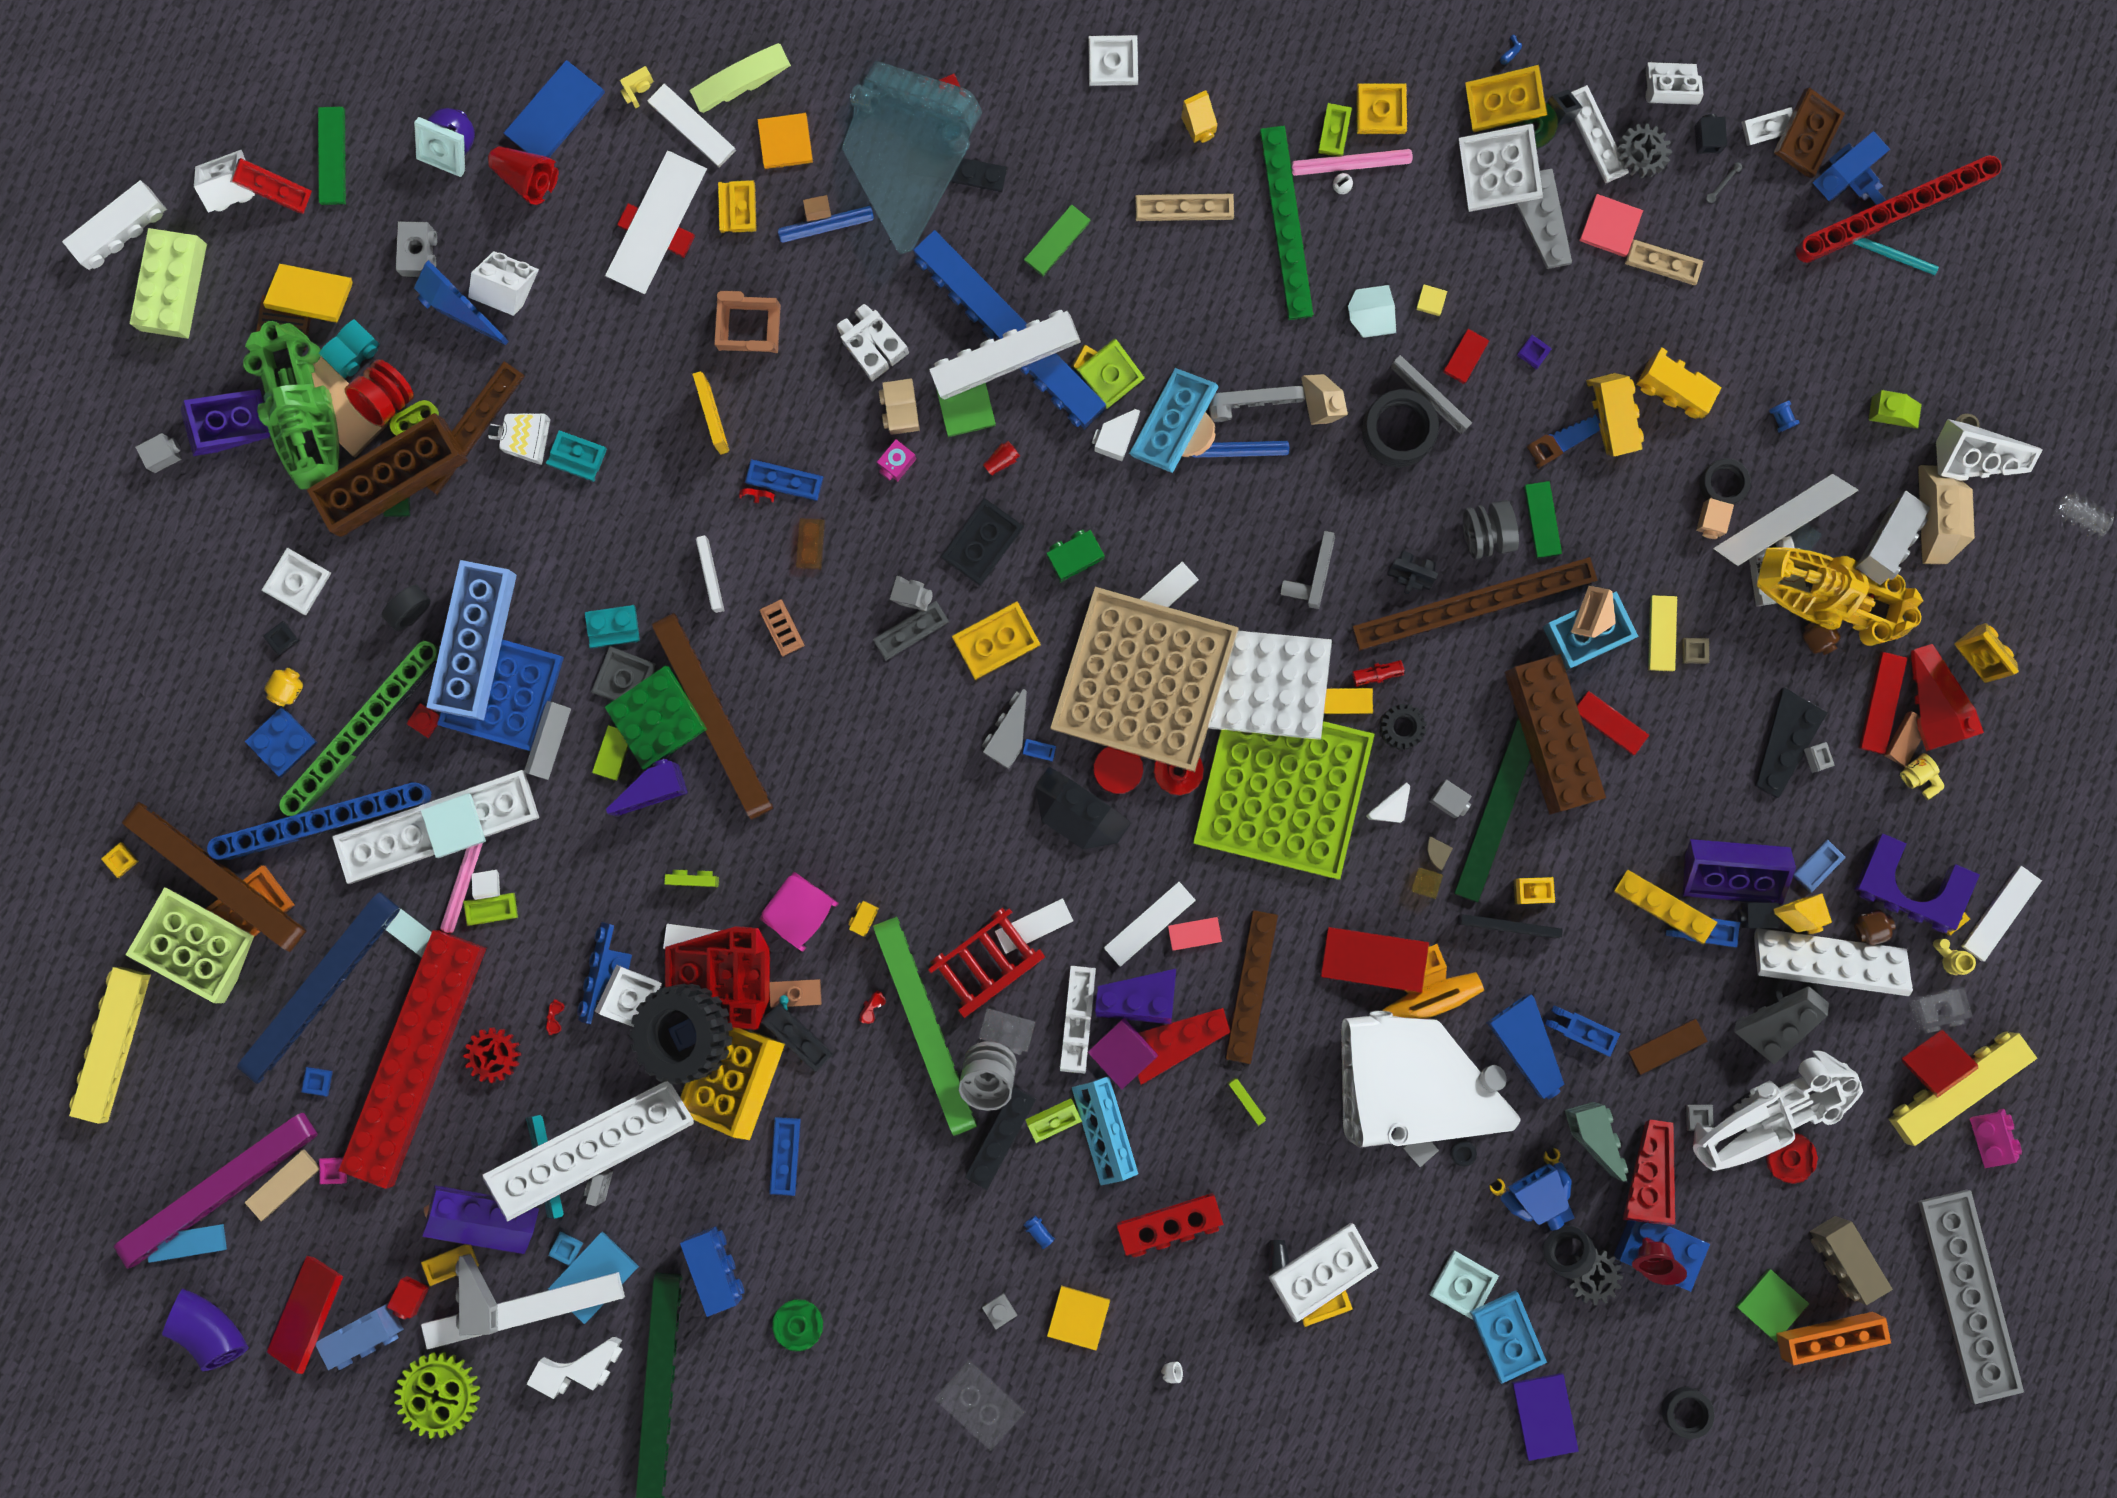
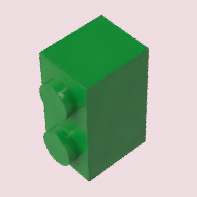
M1080 530L1071 536L1072 540L1064 544L1060 541L1049 547L1050 551L1047 552V558L1060 582L1104 560L1105 555L1091 530L1087 532Z

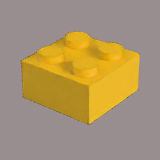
M866 901L859 902L855 910L857 914L851 918L848 924L850 926L849 930L866 936L879 908Z

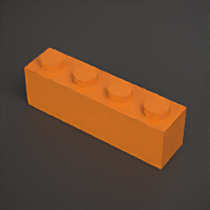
M1874 1312L1776 1333L1781 1359L1792 1365L1891 1344L1886 1318Z

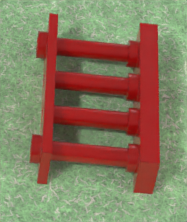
M1002 907L991 916L992 922L948 955L944 956L941 953L930 961L933 965L928 969L930 973L939 969L962 1000L960 1003L963 1007L959 1009V1012L964 1018L1046 957L1040 949L1036 952L1033 948L1030 949L1007 917L1013 913L1010 908L1005 911ZM998 923L1023 955L1021 956L1023 962L1016 967L1013 963L1010 965L987 934ZM978 938L1002 969L1001 974L1003 977L996 982L993 978L989 979L966 948ZM957 954L960 955L982 985L980 988L983 992L976 997L968 993L946 963Z

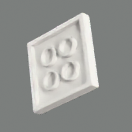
M1533 124L1459 138L1469 212L1543 198Z

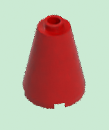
M501 146L491 150L488 155L489 167L530 204L538 205L543 203L545 200L542 198L546 191L549 190L552 193L556 186L559 171L554 166L555 160L549 157Z

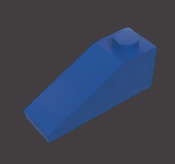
M1873 131L1819 176L1813 184L1831 202L1884 156L1890 148Z

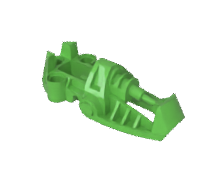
M268 321L262 325L260 331L251 333L245 347L250 350V353L244 357L243 366L248 373L262 378L266 393L264 395L265 402L258 405L257 413L260 421L269 429L282 464L299 489H308L338 471L339 436L330 391L324 385L314 386L311 373H315L313 364L317 363L321 357L319 346L311 342L303 332L290 323L281 325L274 321ZM277 331L278 337L273 339L274 332ZM308 346L309 351L303 356V349ZM288 348L293 368L280 369L278 371L279 378H277L274 374V370L277 367L273 352ZM260 360H262V365L260 369L257 370L256 365ZM312 430L324 464H315L312 457H307L303 445L306 443L303 432ZM295 446H297V449H298V452H299V455H300V458H301L300 460H299V458H298V454H297V451H296V447H295Z

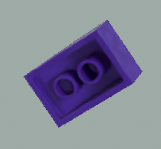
M260 389L184 400L180 410L193 456L216 453L270 438L271 435L268 427L260 421L257 413L258 405L264 403Z
M667 759L652 763V768L645 770L606 808L607 814L620 816L687 794L688 791L680 766Z

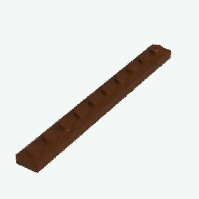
M1588 557L1352 626V631L1358 651L1591 584L1598 580L1591 558Z

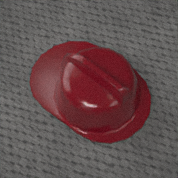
M1648 1237L1643 1238L1642 1245L1637 1250V1258L1632 1261V1267L1657 1284L1675 1285L1683 1282L1687 1277V1270L1675 1260L1670 1246L1663 1242H1655Z

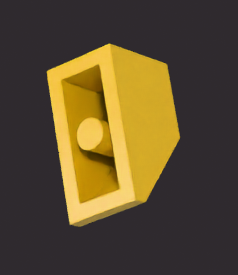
M1205 90L1183 102L1181 118L1194 143L1199 140L1202 143L1209 141L1214 137V133L1217 130L1216 118L1209 95Z
M1823 893L1801 898L1774 909L1775 914L1797 933L1807 931L1808 935L1823 931L1822 926L1832 923Z

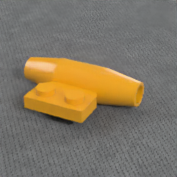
M1435 944L1430 946L1428 950L1423 992L1404 990L1408 993L1407 995L1382 1011L1392 1012L1393 1016L1402 1018L1429 1019L1462 1005L1483 992L1484 988L1477 972L1446 979L1447 966L1438 945Z

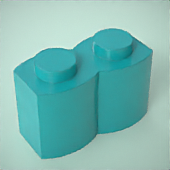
M353 319L320 350L319 354L343 378L356 374L361 362L372 358L377 353V347L380 344Z

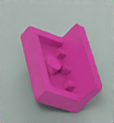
M2005 1109L1970 1118L1985 1168L2012 1164L2018 1161L2022 1150L2019 1140H2014L2011 1131L2014 1130V1123L2011 1115H2006Z

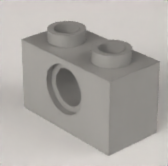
M398 222L396 271L401 276L419 277L428 260L436 267V257L432 254L433 246L437 245V233L428 222ZM422 246V250L418 254H413L415 247Z

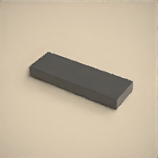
M937 601L928 605L927 611H918L877 636L873 641L887 661L948 624L949 620Z

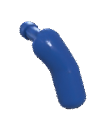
M1515 35L1510 36L1514 46L1500 58L1502 65H1507L1522 48V43H1518Z

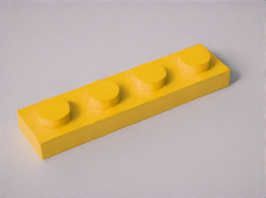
M1629 870L1626 871L1614 891L1703 945L1717 924L1715 920Z

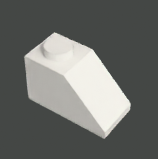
M1132 410L1104 423L1101 430L1097 429L1092 443L1096 444L1095 452L1123 461L1140 411Z

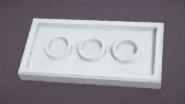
M1349 1223L1269 1276V1279L1293 1322L1297 1323L1378 1269V1266L1355 1225Z

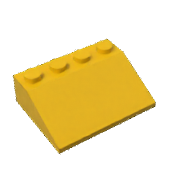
M732 1027L733 1030L729 1031V1036L733 1037L732 1045L726 1047L729 1050V1054L726 1059L721 1060L722 1065L717 1070L712 1071L710 1075L686 1083L680 1098L693 1120L731 1137L750 1140L785 1044L748 1029Z

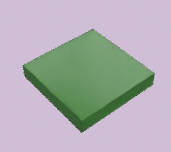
M986 383L945 400L940 397L937 390L948 437L996 426Z
M1768 1268L1735 1307L1773 1341L1777 1342L1776 1333L1786 1331L1809 1303Z

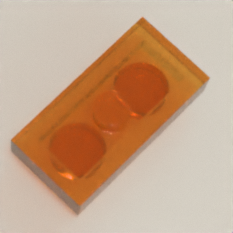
M800 518L796 568L822 570L825 520Z

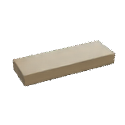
M1633 239L1625 264L1696 285L1704 261Z
M302 1150L245 1201V1204L260 1221H264L319 1171V1165L305 1150Z

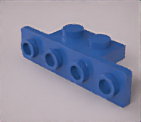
M601 922L600 927L597 928L595 933V951L591 953L589 958L590 972L589 976L584 980L583 990L585 993L583 1001L579 1003L577 1010L578 1020L586 1024L592 1023L596 1001L601 999L616 965L629 969L632 954L609 950L614 925Z

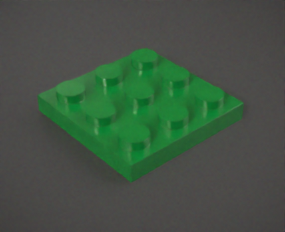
M664 666L605 706L643 770L651 768L653 766L652 763L664 759L707 730L669 666Z

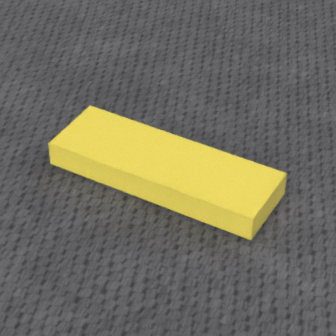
M1650 596L1648 670L1675 671L1677 597Z

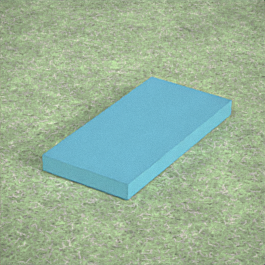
M1175 368L1129 454L1136 459L1173 473L1214 397L1218 385Z

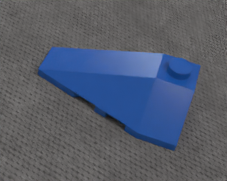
M429 260L425 263L414 289L420 294L417 299L427 309L432 306L437 312L504 345L509 342Z

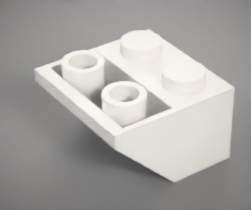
M493 251L471 272L468 298L514 316L523 307L539 269L525 262L509 258L503 253Z

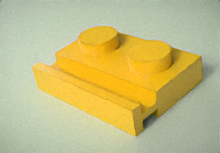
M754 180L731 181L729 183L718 182L720 232L756 231Z

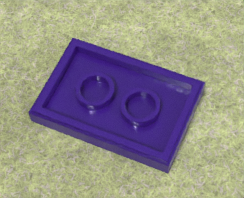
M1559 1373L1512 1382L1527 1460L1531 1461L1579 1452L1564 1374Z

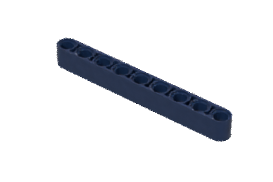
M381 892L376 894L241 1059L237 1068L256 1084L260 1083L264 1079V1074L268 1070L271 1071L395 919L401 908Z

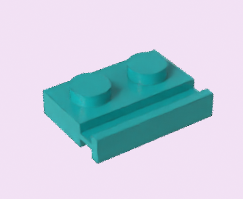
M559 430L546 464L594 482L607 448Z
M635 605L585 612L590 643L589 648L640 641Z

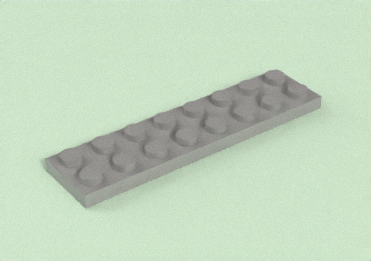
M1971 1190L1958 1191L1918 1201L1971 1403L1978 1404L2024 1393Z

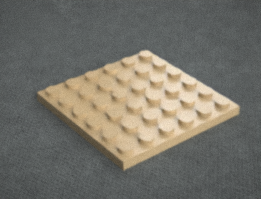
M1095 587L1050 729L1195 772L1239 628Z

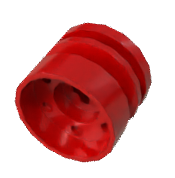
M376 359L370 367L363 371V376H357L344 388L349 402L359 414L370 423L379 427L385 425L396 415L395 410H401L405 404H408L414 398V393L406 379L389 363Z

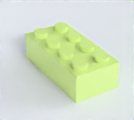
M148 228L130 325L142 332L189 339L207 246L202 239L196 235Z

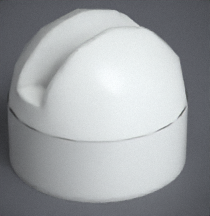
M1345 173L1337 175L1333 181V188L1339 194L1348 193L1353 186L1352 178ZM1346 178L1348 181L1339 187L1338 183Z
M1169 1362L1161 1370V1373L1165 1374L1163 1380L1167 1383L1181 1382L1183 1371L1179 1362Z

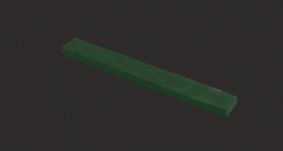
M1519 717L1516 720L1454 894L1477 903L1482 894L1531 758Z

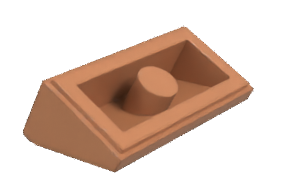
M1913 711L1906 713L1887 748L1886 754L1883 755L1903 767L1908 765L1922 740L1917 726V719L1920 718L1918 714Z

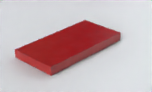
M1328 927L1321 977L1422 993L1429 942Z
M306 1256L267 1350L268 1354L295 1373L303 1374L343 1279L341 1274L314 1257Z

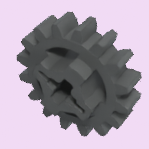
M1647 123L1642 129L1637 124L1633 129L1629 128L1619 140L1621 145L1617 148V152L1622 154L1618 161H1625L1624 170L1627 168L1632 169L1630 175L1633 176L1636 172H1639L1640 178H1643L1646 174L1651 178L1656 172L1659 174L1664 169V166L1669 163L1670 159L1668 157L1672 150L1667 149L1671 142L1664 141L1663 138L1666 133L1663 132L1659 135L1657 133V126L1650 130ZM1639 138L1638 141L1635 140L1633 143H1631L1633 139ZM1658 159L1657 162L1650 164L1651 160Z
M1596 1249L1595 1262L1585 1275L1578 1278H1570L1572 1281L1567 1284L1570 1289L1576 1288L1573 1295L1576 1297L1582 1295L1581 1301L1585 1303L1589 1299H1591V1303L1594 1305L1598 1304V1299L1608 1303L1606 1296L1610 1295L1615 1298L1614 1288L1621 1289V1286L1617 1284V1280L1623 1279V1276L1617 1273L1621 1269V1265L1613 1264L1616 1258L1612 1255L1606 1258L1607 1251L1601 1249L1599 1254ZM1572 1256L1573 1259L1576 1261L1575 1263H1577L1582 1258V1256ZM1600 1260L1608 1266L1609 1271L1602 1269ZM1597 1272L1599 1277H1596L1594 1281L1591 1280L1590 1275H1594ZM1579 1281L1587 1284L1588 1292L1580 1286ZM1606 1283H1608V1285L1602 1290V1287Z

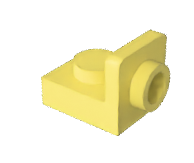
M644 66L621 79L620 81L624 89L620 90L627 104L632 102L634 107L638 108L640 105L633 93L645 92L650 88V84L654 82L647 67Z

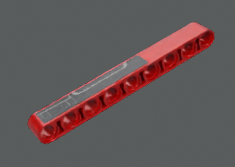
M1985 156L1810 234L1796 247V256L1802 262H1812L1859 239L1868 237L1985 185L2000 173L2001 162L1995 156ZM1982 167L1987 168L1989 174L1985 173ZM1960 176L1967 180V184L1962 182ZM1938 186L1945 190V194L1940 192ZM1916 196L1921 197L1923 203L1918 202ZM1894 206H1898L1902 213L1896 212ZM1872 215L1876 216L1880 223L1874 222ZM1850 225L1855 226L1858 233H1854L1850 229ZM1828 235L1833 236L1836 243H1832L1828 239ZM1806 245H1810L1814 253H1810L1806 249Z

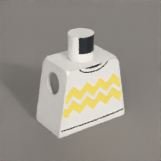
M506 414L503 426L490 424L488 437L489 439L500 440L499 447L504 453L542 465L550 418L546 414Z

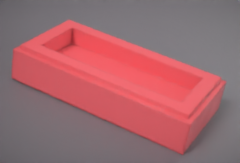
M1218 917L1168 926L1172 951L1222 942Z

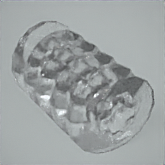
M2075 491L2065 495L2059 501L2052 516L2056 517L2063 513L2062 522L2072 518L2070 522L2071 527H2074L2078 522L2081 523L2078 529L2080 532L2088 527L2087 536L2089 537L2097 532V541L2108 532L2114 520V513L2111 511L2105 512V508L2102 506L2097 507L2093 501L2088 502V499L2084 496L2079 497V493Z

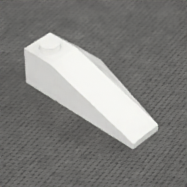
M1947 419L1936 441L1938 474L1960 481L1968 480L1969 477L1975 476L1986 478L1992 474L2002 473L2003 475L2031 472L2042 452V449L1950 419Z

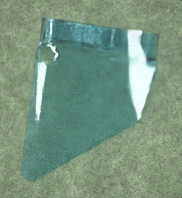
M875 61L863 81L864 85L857 84L851 92L850 102L854 106V115L842 149L895 248L900 254H904L914 249L961 160L969 149V137L982 115V110L974 95L964 88Z

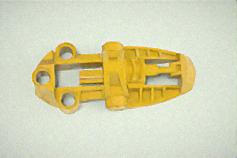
M1779 547L1766 549L1759 572L1757 587L1779 605L1808 621L1820 624V626L1831 630L1840 628L1842 620L1853 624V629L1859 631L1860 640L1867 646L1899 639L1919 625L1921 621V613L1918 610V606L1923 602V599L1916 588L1905 587V580L1899 574L1893 580L1888 578L1879 585L1872 579L1867 578L1864 573L1858 571L1856 568L1858 562L1848 556L1832 558L1824 554L1797 548ZM1794 566H1797V567H1799V568L1805 569V570H1807V571H1804V570L1795 568ZM1793 574L1803 577L1804 581L1812 583L1813 586L1811 593L1778 583L1783 577H1790ZM1872 593L1876 600L1890 605L1886 619L1868 613L1875 606L1874 598L1866 596L1867 594Z

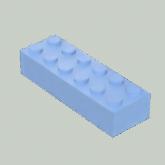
M460 560L427 708L437 712L484 721L517 576L509 569Z

